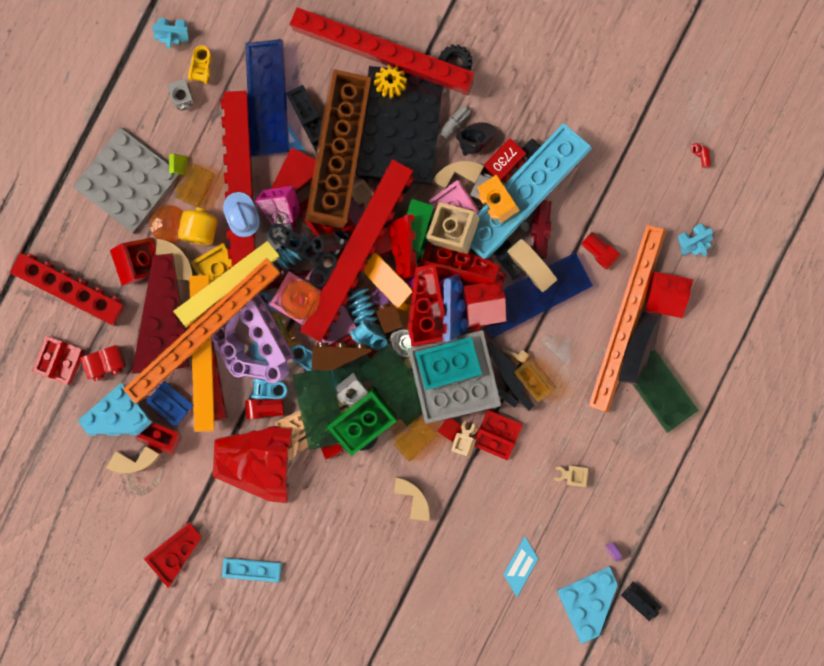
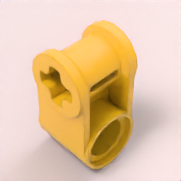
M200 45L194 49L188 81L196 80L202 81L204 84L209 83L212 53L206 46ZM200 52H207V57L204 60L198 59Z

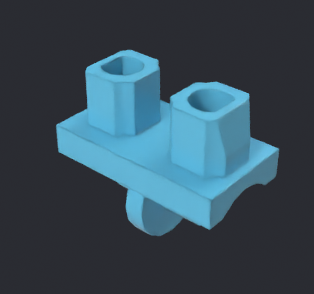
M159 18L157 24H153L154 39L160 40V43H166L167 49H171L173 44H179V42H189L188 28L185 20L178 19L175 26H171L168 19Z
M700 223L693 228V232L696 235L693 238H690L687 232L678 236L680 252L683 256L692 252L694 256L700 253L702 257L707 256L706 249L711 247L709 242L713 240V231L711 228L707 229Z

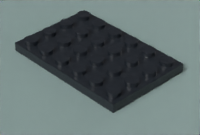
M369 66L368 77H371L357 158L356 177L382 180L391 161L394 160L413 170L412 176H414L412 183L432 185L443 86L404 72L403 77L407 79V83L404 84L405 90H400L401 95L397 96L394 93L392 99L389 94L383 97L382 92H377V86L374 85V80L377 79L375 74L381 73V67Z

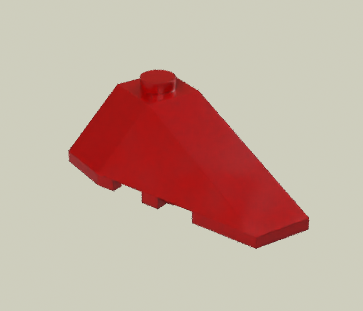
M430 242L420 262V266L435 263L440 281L452 275H460L462 282L494 283L500 270L499 265L470 253V249L468 254L432 245Z
M435 263L419 266L415 269L408 322L411 347L443 341V334H447V324L443 323V316L446 315Z

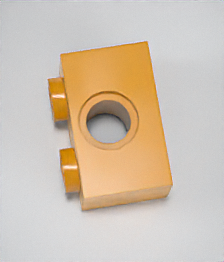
M497 175L477 187L480 192L478 197L483 205L487 203L490 207L487 211L493 220L497 218L502 223L520 211ZM496 197H501L498 203L493 204V200Z

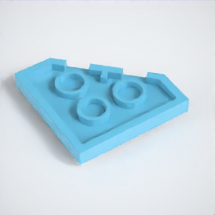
M122 383L116 386L78 420L82 428L90 436H97V434H105L107 436H121V434L139 435L152 421L140 405L135 404L124 391L126 386Z
M609 566L557 590L581 644L600 635L618 584Z

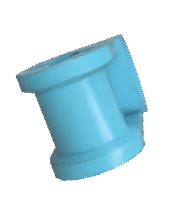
M368 319L362 320L361 325L350 332L354 341L358 344H368V347L374 350L383 349L388 343L382 326Z
M302 345L293 346L291 348L292 353L296 348H301L304 351V356L301 359L294 357L292 360L303 366L307 371L318 376V370H312V351Z
M252 379L254 391L251 398L284 399L289 394V387L283 382L269 383L262 379ZM278 385L284 388V393L281 396H277L275 393V388Z

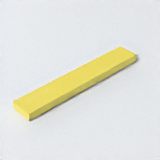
M268 241L174 310V313L184 326L188 327L217 304L262 261L268 258L273 263L280 258L278 253Z

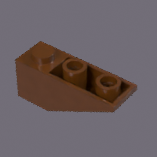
M317 342V346L312 347V370H333L371 352V348H367L368 344H356V348H349L348 344L336 343V347H328L329 343Z

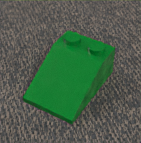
M372 386L368 390L367 395L352 407L348 406L327 428L346 451L353 456L397 421V414Z

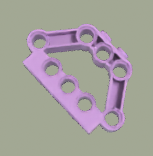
M257 294L212 336V341L215 349L220 353L225 367L233 376H248L265 379L269 383H276L288 377L289 368L286 362L293 359L294 355L260 294ZM239 316L241 321L248 325L251 339L257 341L259 354L266 358L268 362L251 359L245 355L244 344L235 337V328Z

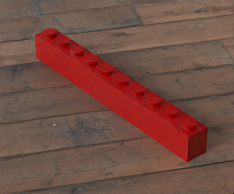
M296 7L289 24L295 32L381 64L391 65L392 68L397 66L400 71L467 96L475 80V74L472 71Z
M246 90L223 92L224 98L220 99L221 109H224L225 115L221 117L222 128H225V135H222L223 147H226V154H223V163L227 165V172L224 173V182L228 184V191H225V200L232 193L241 192L248 195L253 201L248 93ZM227 229V240H230L231 248L227 249V253L233 267L256 250L255 233L251 236L241 237L233 233L231 229Z
M394 160L391 161L300 332L319 342H322L323 339H328L332 331L329 327L332 322H337L341 315L338 312L341 305L345 306L350 298L347 295L350 288L355 289L359 281L356 278L360 271L364 272L368 262L366 259L369 254L373 255L378 246L375 242L378 237H383L387 229L384 227L387 220L391 221L395 215L394 207L396 203L400 204L405 196V193H403L405 186L409 187L414 179V176H412L413 170Z

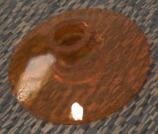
M165 205L155 210L150 218V230L156 239L165 240L170 243L180 240L178 231L183 211L172 205ZM166 220L171 221V225L168 227L164 225Z
M294 281L287 285L282 293V307L290 317L306 319L312 316L319 306L318 291L307 281ZM301 297L305 298V302L303 304H301L299 301Z

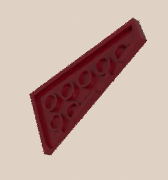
M173 253L153 255L132 374L141 373L185 333L184 324L174 313V310L180 307L181 303ZM187 358L177 368L189 367V359Z

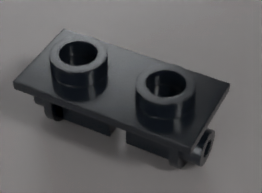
M634 581L621 594L648 621L659 615L660 612L658 611L662 607Z

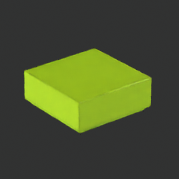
M169 154V173L188 175V156Z

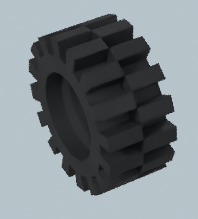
M451 44L450 47L446 46L441 51L439 60L448 63L450 57L458 56L463 62L461 68L471 71L472 56L470 51L466 50V47L463 46L462 48L459 44L457 46Z

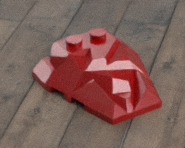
M271 426L259 431L253 430L245 434L216 438L214 440L213 477L266 501L288 503L289 483H287L288 451L292 444V428Z

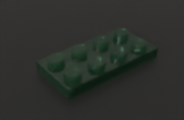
M389 343L359 367L361 372L406 426L423 414L414 374Z
M654 349V352L650 351L647 367L642 369L639 385L632 384V386L665 432L668 433L699 410Z
M310 370L292 374L308 449L313 450L340 443L327 428L341 414L331 370Z

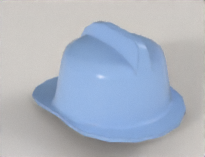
M236 192L229 195L224 201L223 210L230 229L237 236H251L258 229L260 222L253 201L245 193Z

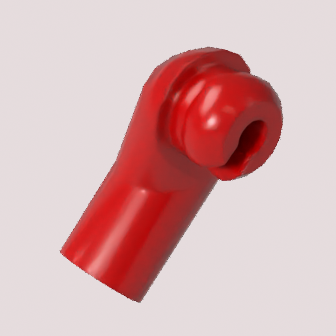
M700 143L692 144L690 151L701 158L702 168L711 167L709 149Z

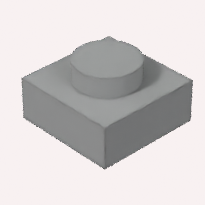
M281 228L273 229L274 237L278 235L283 237L284 240L281 242L285 243L287 235L281 232ZM269 232L263 235L275 251L278 250V247H282V245L270 238Z

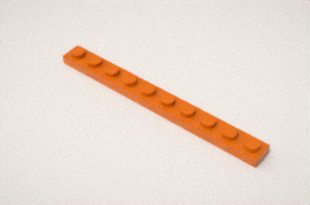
M646 226L589 403L591 408L609 412L624 357L636 328L664 241L665 229Z
M268 258L262 261L124 388V391L135 404H138L280 274V271Z

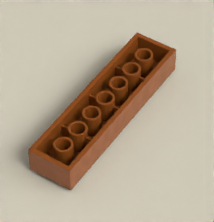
M336 69L332 71L329 79L305 221L343 228L347 223L371 77Z

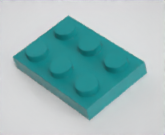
M472 337L415 352L425 390L482 375Z

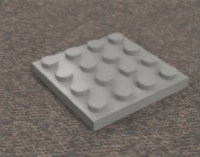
M119 127L73 187L134 234L180 175L170 174L169 164Z
M483 330L458 336L451 341H440L408 348L425 424L501 406ZM472 337L482 375L425 390L415 352Z

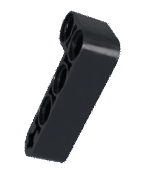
M275 223L271 225L268 230L270 238L315 264L309 277L310 283L314 287L324 286L336 266L335 256L330 252H321L310 258L306 255V249L313 247L311 241L282 224ZM278 228H281V232L284 235H286L287 232L290 233L286 237L285 243L281 242L282 240H284L283 237L279 235L277 237H274L275 234L273 232V229L277 230ZM292 237H297L300 240V244L296 248L289 245V240ZM329 256L334 260L331 267H325L322 264L325 257ZM316 273H320L324 277L321 284L313 282V276Z

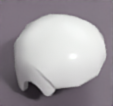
M401 328L392 333L389 341L397 355L409 357L408 348L411 347L409 332L407 328Z

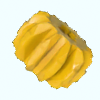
M388 65V70L381 67V73L375 74L377 79L374 80V85L377 86V92H382L383 97L389 94L392 99L394 93L399 96L401 95L400 90H405L404 84L407 83V79L403 77L404 71L398 72L399 67L396 66L394 69H391V65Z

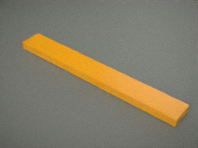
M209 275L189 276L190 298L210 284ZM198 318L196 321H194V322L191 324V326H193L200 318ZM211 336L192 354L194 432L215 431Z

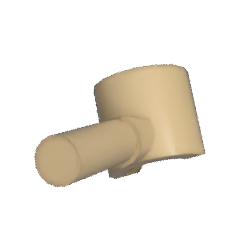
M506 349L502 350L503 354L515 358L520 363H525L529 358V354L523 350L519 354Z

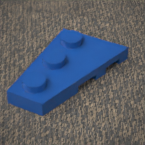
M452 275L444 279V304L447 306L446 316H443V323L447 324V334H443V341H451L468 331V321L465 315L466 304L463 300V283L460 275Z

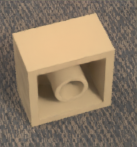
M439 202L426 238L432 245L468 254L480 218L475 211Z

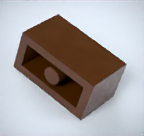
M387 303L380 306L379 311H376L385 335L403 328L395 305L390 306Z

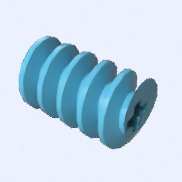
M293 238L290 239L291 247L296 248L299 246V239L298 241ZM278 247L280 258L277 259V262L282 269L283 267L290 269L289 263L295 266L296 258L300 261L303 260L301 256L286 247L285 250ZM308 247V248L306 249V255H307V256H309V254H308V249L311 250L312 252H315V251L312 249L313 247Z
M361 288L348 293L351 294L348 301L353 302L349 305V308L356 309L351 314L352 316H358L354 323H360L361 325L364 319L374 323L379 319L378 317H372L376 310H370V307L374 303L367 302L371 298V295H365L369 288Z

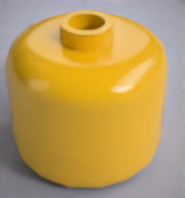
M196 208V210H186L181 216L178 237L180 240L193 244L212 245L215 239L218 219L213 214L207 213V209Z

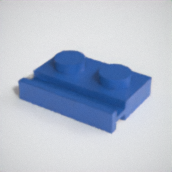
M165 381L146 401L148 405L175 427L194 406Z

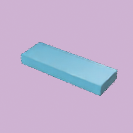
M223 558L222 578L280 582L282 563Z

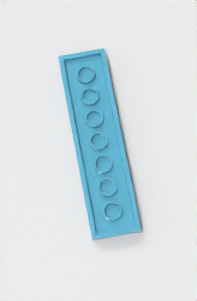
M563 123L504 185L520 211L500 223L497 218L495 220L492 219L487 211L490 207L486 204L477 214L480 220L470 247L484 260L488 259L588 154L592 147ZM496 197L493 200V204L498 203L501 197Z

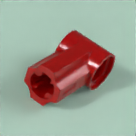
M593 232L581 243L595 257L597 263L606 270L620 257V254L612 246L606 245Z
M283 399L245 400L246 420L284 415Z

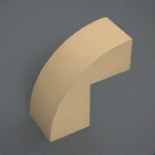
M470 161L450 164L437 173L432 180V184L444 190L448 187L453 176L456 175L475 185L484 166Z
M157 239L156 255L173 253L175 257L177 280L189 281V276H195L191 261L182 249L168 241Z
M520 239L507 251L513 261L528 274L534 285L542 292L557 280L547 265L524 240Z
M145 446L136 461L121 451H116L106 468L118 473L138 472L154 464L162 453L150 446Z
M396 477L394 493L413 496L410 519L429 521L428 503L421 490L410 481Z

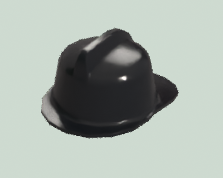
M477 122L459 131L456 134V139L459 141L462 154L467 156L469 154L481 153L486 142L495 136L496 129L489 123Z

